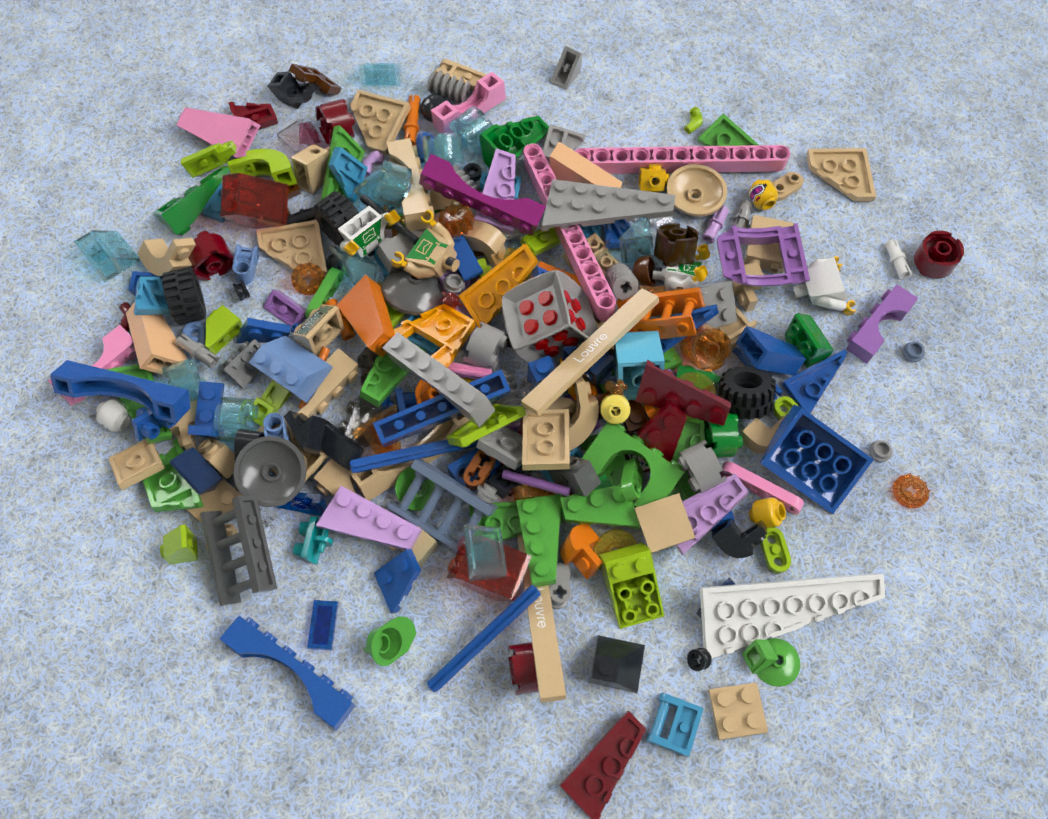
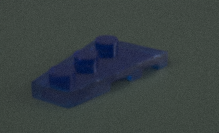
M299 492L290 502L275 508L321 517L327 505L322 494Z

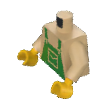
M426 210L431 219L425 220L421 216V221L425 225H431V229L429 227L426 228L406 256V261H404V255L398 251L394 255L401 261L397 262L391 259L393 267L402 266L404 271L418 279L431 278L433 276L440 278L447 269L454 272L460 265V261L456 259L457 253L453 248L455 243L449 231L439 221H434L432 211Z

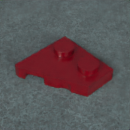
M228 102L233 116L249 118L261 125L259 129L278 124L271 104L246 103V106L235 105V102Z
M669 401L637 432L638 436L651 447L662 452L663 456L671 461L687 419L686 414Z

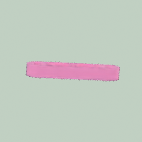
M725 461L723 463V471L719 472L721 477L726 476L728 478L736 474L743 485L751 489L750 492L763 499L765 497H774L783 503L786 511L794 515L800 513L804 502L798 496L733 462Z

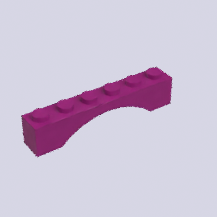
M430 154L420 174L419 184L425 189L436 191L447 199L458 201L464 207L480 211L482 215L493 217L504 225L517 228L524 234L533 236L546 206L529 198L505 200L482 194L464 182L455 172L450 162L433 154Z

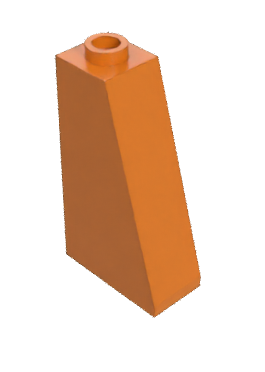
M365 274L342 298L337 306L366 346L383 357L386 352L382 347L395 333L380 285Z

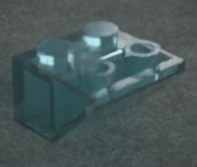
M92 230L74 241L82 255L104 283L141 261L118 231Z

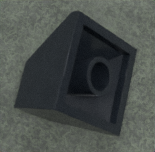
M598 635L589 683L638 693L645 645Z

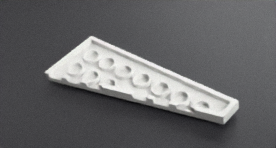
M874 573L700 587L703 648L710 652L713 660V658L720 655L730 654L734 650L749 646L755 639L775 638L800 629L812 622L822 621L824 618L835 614L839 615L851 608L885 598L884 574Z

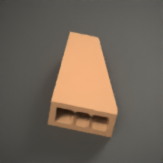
M558 142L550 155L549 165L557 180L622 188L623 182L563 143Z
M134 302L126 312L140 369L180 379L191 366V363L183 349L175 344L176 337L162 314L135 315Z

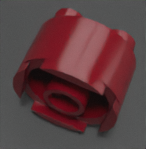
M344 99L316 106V120H320L321 127H319V130L327 144H331L335 126L340 125L352 138L355 137L352 128L355 125V119L352 113H348L347 104Z
M937 230L929 233L914 254V263L919 273L934 279L949 276L964 255L962 242L959 239L953 238L952 234L947 231Z
M208 231L198 233L197 238L193 239L196 245L189 256L192 264L191 268L197 278L207 281L211 280L210 276L217 273L219 276L228 273L232 269L234 257L224 238L219 234L209 233Z
M532 642L508 645V651H513V655L508 657L512 685L517 684L518 690L514 691L515 696L539 692Z

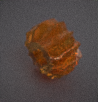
M453 203L450 207L445 206V210L440 211V216L438 217V221L449 231L452 238L455 235H458L459 238L462 234L468 235V231L473 230L474 215L469 206H463L462 203L459 205H454Z

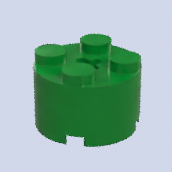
M728 413L724 426L704 421L705 441L707 442L705 448L711 447L717 458L734 457L738 448L743 446V438L738 433L737 414Z

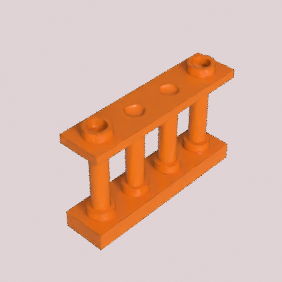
M700 287L653 293L659 296V303L628 331H658L660 339L696 335L697 332L691 314L692 310L705 307ZM632 297L625 300L617 299L618 310ZM682 313L681 316L670 317L671 314ZM661 315V318L650 319V316Z

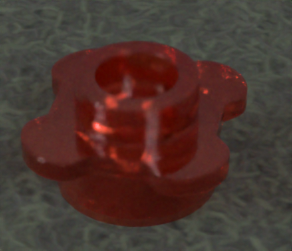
M451 291L448 293L441 292L443 294L441 298L443 303L453 309H456L458 305L462 306L458 301L460 299L459 296Z

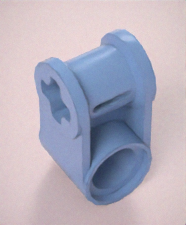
M236 245L232 268L238 284L240 280H243L245 285L253 281L259 261V247L246 248Z
M279 413L268 414L263 421L265 436L281 437L291 442L289 428L284 418ZM281 424L277 429H272L274 425Z

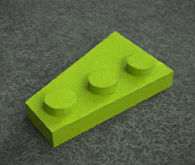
M494 404L493 408L495 411L480 427L469 421L446 436L449 445L460 446L461 448L467 447L483 436L527 415L525 409L522 406Z

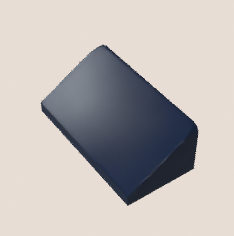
M194 447L189 448L169 462L198 495L215 490L222 480V477Z

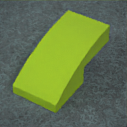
M272 380L262 397L255 399L245 416L260 426H264L263 421L265 417L270 413H277L292 393Z

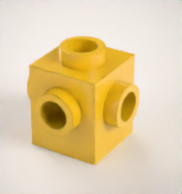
M649 164V168L640 167L639 189L641 191L657 193L665 191L669 174L658 164Z

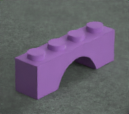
M896 284L892 291L887 289L881 297L883 302L881 304L876 303L869 312L872 314L871 317H865L858 327L861 328L859 332L854 330L847 339L849 345L846 350L868 364L885 341L879 332V322L890 319L902 321L918 298L898 284Z

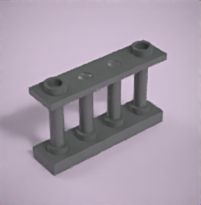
M256 495L233 498L234 509L222 514V511L200 513L220 606L240 603V593L252 589L253 594L277 589ZM236 519L239 532L227 537L225 523ZM241 542L244 556L232 560L230 546ZM246 565L249 579L237 584L235 569Z

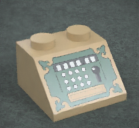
M322 304L318 309H314L310 313L309 318L294 330L292 335L295 342L318 357L322 346L327 347L344 330L339 308L335 305Z

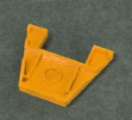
M444 303L421 313L420 318L416 320L401 322L402 326L393 330L395 334L398 332L405 338L417 333L441 347L432 357L449 368L476 326L473 319Z

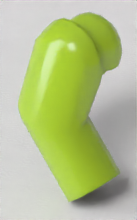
M698 107L690 109V123L684 126V130L689 135L703 124L702 112H700Z

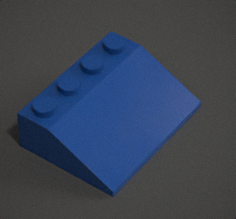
M794 404L781 421L760 463L827 511L834 514L874 459L802 407Z

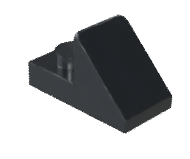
M289 411L284 415L301 449L316 455L320 453L326 421L314 415L308 418L303 413L298 414L293 411Z

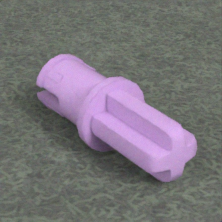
M722 206L709 219V225L702 236L703 240L710 243L715 241L719 230L723 229V222L729 213L727 206Z

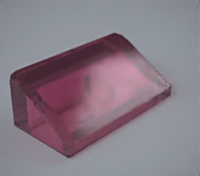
M311 121L299 124L300 144L315 145L322 142Z

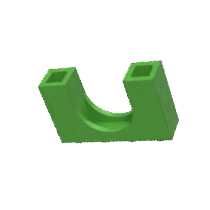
M607 422L581 459L591 462L598 478L603 474L611 461L618 456L631 454L643 459L648 465L651 475L640 498L633 504L634 508L671 496L684 477L683 467L673 460L669 462L664 459V454L656 448L652 447V449H649L643 445L645 442L638 436L633 435L631 437L625 433L626 429L620 424Z

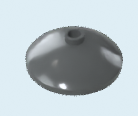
M403 269L388 274L384 278L381 287L385 302L393 309L409 315H420L442 305L445 296L444 289L436 277L418 279Z
M276 436L260 437L248 443L240 451L234 465V480L239 492L243 496L256 495L258 505L262 507H277L290 502L301 491L306 479V463L300 450L290 441ZM271 468L277 470V474L273 477L269 475Z

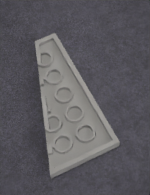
M552 179L542 222V231H549V228L559 226L560 229H566L568 225L580 224L582 227L615 223V220L626 219V222L634 221V218L646 217L647 219L673 216L676 195Z

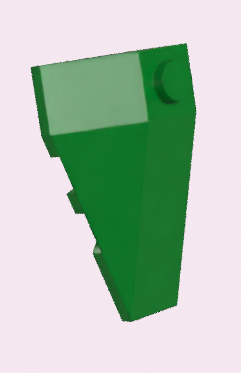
M540 116L525 118L515 123L510 121L501 126H498V124L492 125L479 135L484 163L490 169L496 148L515 154L516 162L524 155V147L526 145L537 144L547 135L549 126Z
M220 167L202 179L200 186L195 185L188 188L183 193L184 197H174L154 211L153 214L173 234H185L191 229L189 226L197 219L230 171L229 167Z

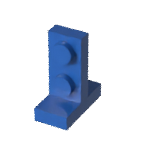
M199 381L195 425H189L188 434L223 439L225 430L220 429L224 394L223 383Z

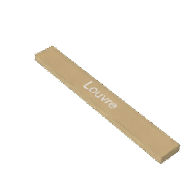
M641 288L521 400L522 406L540 416L659 303V296Z
M522 535L517 536L524 590H526L531 585L523 538ZM549 585L540 586L537 589L541 595L527 608L539 697L540 703L566 700V691Z

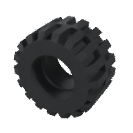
M333 191L313 206L316 220L322 230L336 245L340 246V243L345 240L338 231V228L359 213L357 208L347 197L337 191Z
M186 267L163 273V291L173 320L178 325L205 319V302L199 281L193 269Z
M736 366L722 373L719 381L718 396L731 402L729 413L737 414L740 419L754 420V418H763V415L767 416L773 409L776 381L765 370L749 366Z

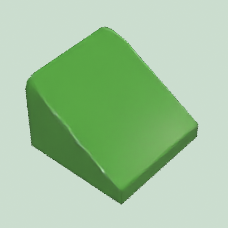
M755 639L742 653L752 674L758 673L778 660L768 640Z

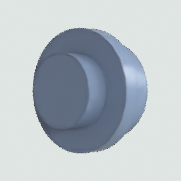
M909 342L903 347V356L910 362H919L925 355L924 346L919 342Z

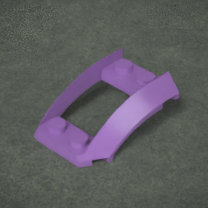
M798 223L788 227L775 226L767 228H739L733 225L727 232H723L717 237L722 274L726 279L749 286H782L810 281ZM779 243L785 274L746 275L740 244L765 245Z

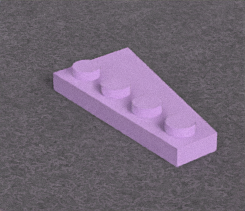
M496 148L482 194L505 200L514 199L515 154ZM480 211L476 212L474 220L488 223L499 231L513 235L514 227L504 225L493 217L484 216Z
M736 474L729 476L725 482L702 494L699 492L682 501L696 537L695 539L675 545L682 556L747 496L748 490Z

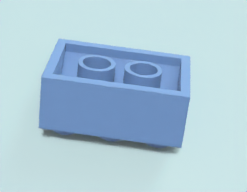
M287 336L262 344L249 361L251 365L306 403H308L333 368L330 364Z

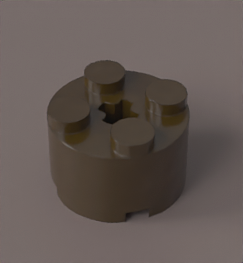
M677 223L659 226V230L657 229L654 256L664 261L663 264L668 267H674L676 264H693L699 232L690 226H687L686 229L680 228V224Z

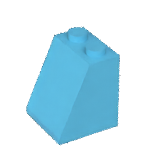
M658 331L627 332L614 345L617 392L624 395L628 400H636L647 360L655 363L654 366L664 370L665 360Z

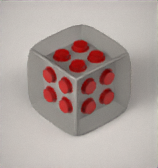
M553 270L542 273L512 288L502 296V311L509 341L515 353L527 363L549 355L557 363L561 364L559 359L562 358L565 346H580L597 330L593 311L581 286L561 271Z

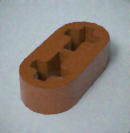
M482 450L475 454L463 475L465 486L471 490H477L478 485L483 486L496 464V459L489 456V461H486L481 466V457L485 458L488 456ZM478 471L479 481L474 480L473 482H470L469 476L473 477Z

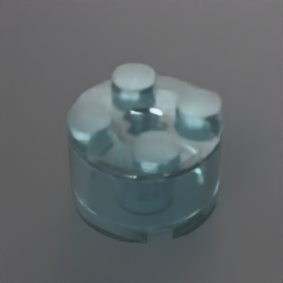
M475 106L465 110L449 123V127L456 137L454 139L456 145L461 149L465 147L472 155L481 150L479 135L492 126L490 120L486 121L482 117L485 115L483 111Z
M441 133L434 136V139H431V135L422 137L425 164L430 154L450 162L452 166L463 163L462 134Z
M384 160L382 168H380L378 173V183L374 189L372 199L400 209L404 200L402 197L407 193L412 169Z
M188 358L162 368L164 377L169 376L170 379L167 385L188 389L190 402L198 399L199 381H206L204 377L200 378L199 366L195 358Z
M220 398L223 403L217 404L214 415V430L219 431V436H215L217 441L234 443L235 435L239 429L256 431L255 427H253V418L257 419L258 405H253L251 399Z

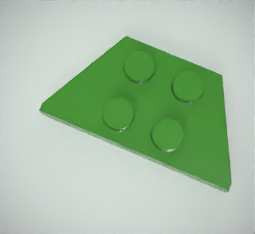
M175 439L172 442L173 447L166 455L162 453L159 455L165 469L143 480L150 505L155 512L193 509L204 506L201 496L169 463L173 458L184 452L183 447L181 448L178 439Z

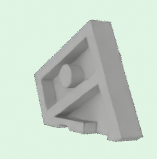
M550 124L543 147V153L547 161L549 162L550 155L558 142L575 150L584 142L586 135Z

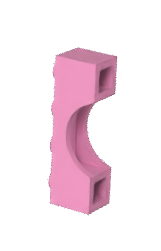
M491 72L477 81L474 92L462 104L451 105L446 100L433 108L431 114L434 128L446 138L506 100L504 81Z
M118 325L102 338L104 343L103 354L92 366L102 369L122 367L127 361L134 360L137 357L132 336L121 325ZM61 395L71 406L83 401L86 397L72 398Z

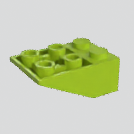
M643 542L598 555L603 562L601 565L602 575L619 629L665 616L651 550Z

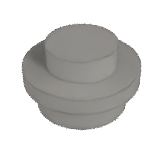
M458 274L449 275L443 283L445 291L454 295L461 293L465 286L462 277Z
M878 440L870 445L869 454L875 461L886 462L892 456V448L888 442Z
M486 483L484 486L478 485L476 495L490 504L498 499L499 496L496 494L497 490Z

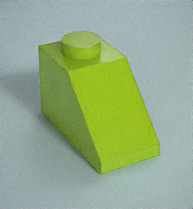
M223 304L218 309L213 310L209 317L206 318L205 346L208 351L215 355L238 335L243 326L241 319Z
M186 524L178 526L163 536V544L160 545L162 559H165L170 565L198 560L197 537Z

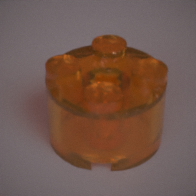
M707 323L696 329V335L687 336L681 340L680 350L684 359L704 371H715L725 364L723 362L726 357H729L731 354L730 338L720 329Z

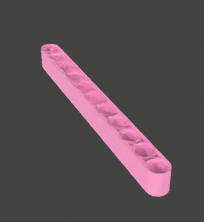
M529 144L524 147V166L542 204L546 206L552 179H557L541 147L537 144ZM579 224L568 225L566 229H560V226L554 227L596 317L600 321L606 322L615 314L616 299Z
M784 145L579 148L575 150V152L609 174H639L640 167L649 168V164L661 165V168H664L666 173H673L678 168L690 164L704 165L717 172H777L785 169L790 157V150Z

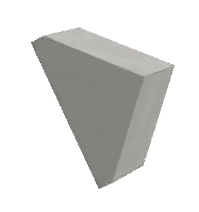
M565 46L550 82L567 90L581 72L583 53Z

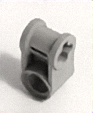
M557 562L556 584L549 585L552 608L561 609L566 606L571 594L569 563ZM559 592L560 596H563L562 599H558L555 593Z

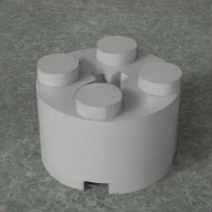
M480 322L481 328L476 327L466 347L469 354L468 357L464 355L463 362L473 366L490 368L494 373L500 362L497 360L500 353H504L508 347V336H506V332Z
M705 440L680 452V457L677 460V463L683 467L682 471H687L690 477L687 481L692 491H699L700 494L726 481V476L722 478L719 472L723 471L712 448H705L707 444Z

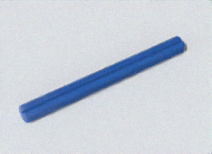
M446 439L350 461V470L355 474L415 459L477 446L479 439L463 448L449 445Z
M530 585L427 681L430 690L438 692L541 595L537 587Z

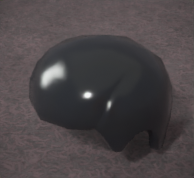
M430 94L423 99L421 114L425 120L433 123L431 110L447 100L444 96Z

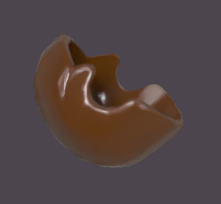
M652 255L641 256L633 264L632 273L640 286L653 287L656 283L652 279L654 267H656Z

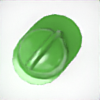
M399 616L390 620L383 626L373 629L368 634L366 646L363 648L364 652L368 653L375 663L380 666L392 664L408 652L416 636L415 625L407 617Z

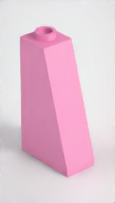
M186 107L180 114L177 126L212 145L217 143L222 145L232 140L237 146L236 154L232 155L236 158L246 156V151L249 150L261 126L249 118Z

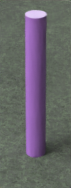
M504 470L502 473V478L564 496H569L571 488L508 470Z

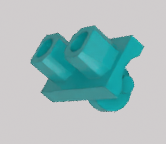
M311 516L310 521L300 522L299 534L305 537L304 543H296L294 545L293 554L311 564L317 565L320 553H324L325 547L333 546L334 540L328 537L329 530L317 528L316 524L319 518Z

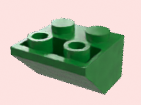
M801 313L794 315L785 332V340L787 343L796 346L806 358L804 361L806 368L829 358L834 349L812 316Z

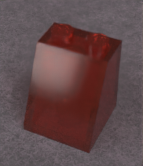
M242 173L223 175L220 216L252 229L287 225L289 185Z
M475 533L464 534L457 543L458 551L455 558L448 565L447 570L449 573L447 578L494 601H514L532 556Z

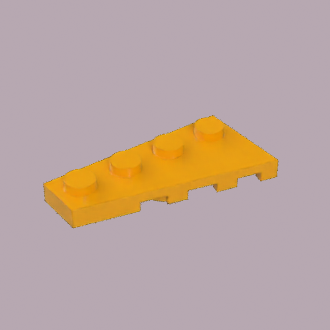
M524 243L459 295L462 303L479 328H481L480 322L490 324L502 309V296L521 284L538 264L539 261L527 244Z

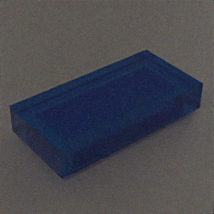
M314 600L307 644L308 649L332 651L338 601Z

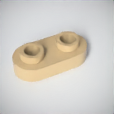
M789 172L772 182L779 195L777 201H782L801 189L804 180L799 173Z

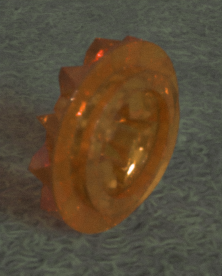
M311 262L300 263L299 266L293 269L291 282L299 293L313 295L324 280L325 274L318 264L315 265ZM308 271H310L311 277L314 278L310 280L309 285H307L306 279L302 278L306 277Z
M911 473L901 475L893 484V494L896 500L907 508L922 507L929 500L931 490L928 489L927 482L920 479V475L914 476ZM911 485L913 489L917 490V492L914 494V497L911 491L905 490L908 489Z

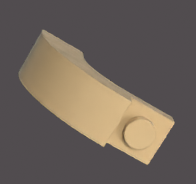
M163 238L143 240L137 255L149 272L156 276H162L165 272L191 267L192 264L189 256L196 244L193 238L173 239L168 248Z
M582 376L574 382L577 406L574 414L569 419L570 450L578 447L589 437L596 425L599 413L598 400L595 395H591L589 382H585Z

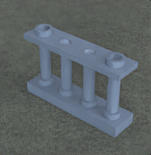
M415 459L411 468L416 470V477L401 503H389L387 507L393 511V514L410 521L451 547L450 551L459 557L470 555L472 549L466 546L468 540L481 518L486 515H494L498 506L482 500L476 495V492L423 459ZM430 479L435 482V489L418 516L408 510V507L423 481ZM449 491L455 495L453 497L455 500L439 528L427 522L443 492ZM468 503L474 507V513L457 541L446 534L462 505Z

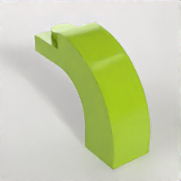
M253 149L246 151L247 156L227 161L234 182L258 175H267L274 179L277 189L297 184L288 157L277 150Z

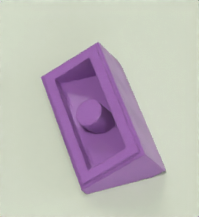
M273 289L263 308L285 324L291 325L290 327L296 322L301 324L306 319V309L280 290Z

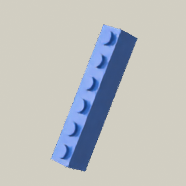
M502 369L469 383L483 393L490 403L508 396L511 391ZM439 395L374 422L373 425L383 448L463 414L446 398Z

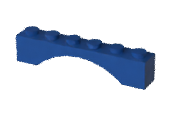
M66 360L50 374L54 393L72 398L95 395L127 398L145 406L156 419L177 423L191 408L188 389Z
M239 615L219 639L242 658L257 657L270 659L293 670L308 690L314 713L337 731L355 708V704L352 702L354 697L343 688L340 692L332 687L334 682L324 674L319 677L313 672L316 668L305 659L302 662L294 658L297 653L287 645L281 648L276 644L278 639L268 631L263 634L257 629L260 625L253 619L248 617L245 620Z

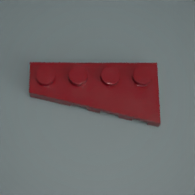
M647 360L635 402L662 408L670 401L686 416L724 426L731 408V402L706 389L702 391L694 387V383L686 379L683 381L673 376L671 371L667 369L661 370L654 366L655 363Z
M626 711L559 784V787L590 819H600L601 813L605 805L608 804L618 780L621 779L629 759L632 758L646 731V728L630 711Z

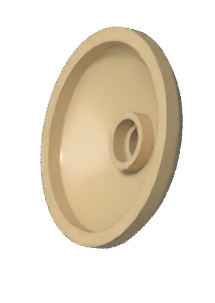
M690 164L678 168L671 174L668 179L666 192L667 194L676 195L674 207L677 210L690 216L701 217L711 215L723 206L727 197V185L722 176L714 169L704 165Z

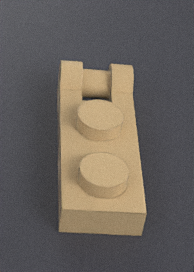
M443 59L440 63V68L435 70L436 74L439 70H442L443 77L446 73H449L450 80L455 75L457 83L460 78H463V85L470 81V90L472 91L475 90L477 81L487 75L449 59Z

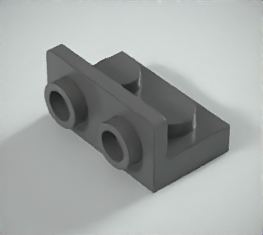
M255 339L251 343L246 341L238 349L240 354L237 357L233 358L230 356L222 364L225 368L221 373L227 374L243 389L260 372L249 361L261 345Z

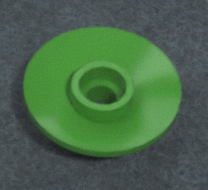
M411 466L403 470L396 480L395 493L400 503L416 477V470L412 469ZM430 479L424 480L421 490L416 493L408 509L422 511L435 489V482Z
M766 639L769 641L777 657L781 658L782 664L773 663L756 673L757 676L771 686L782 687L792 683L800 671V658L797 651L791 644L782 639Z

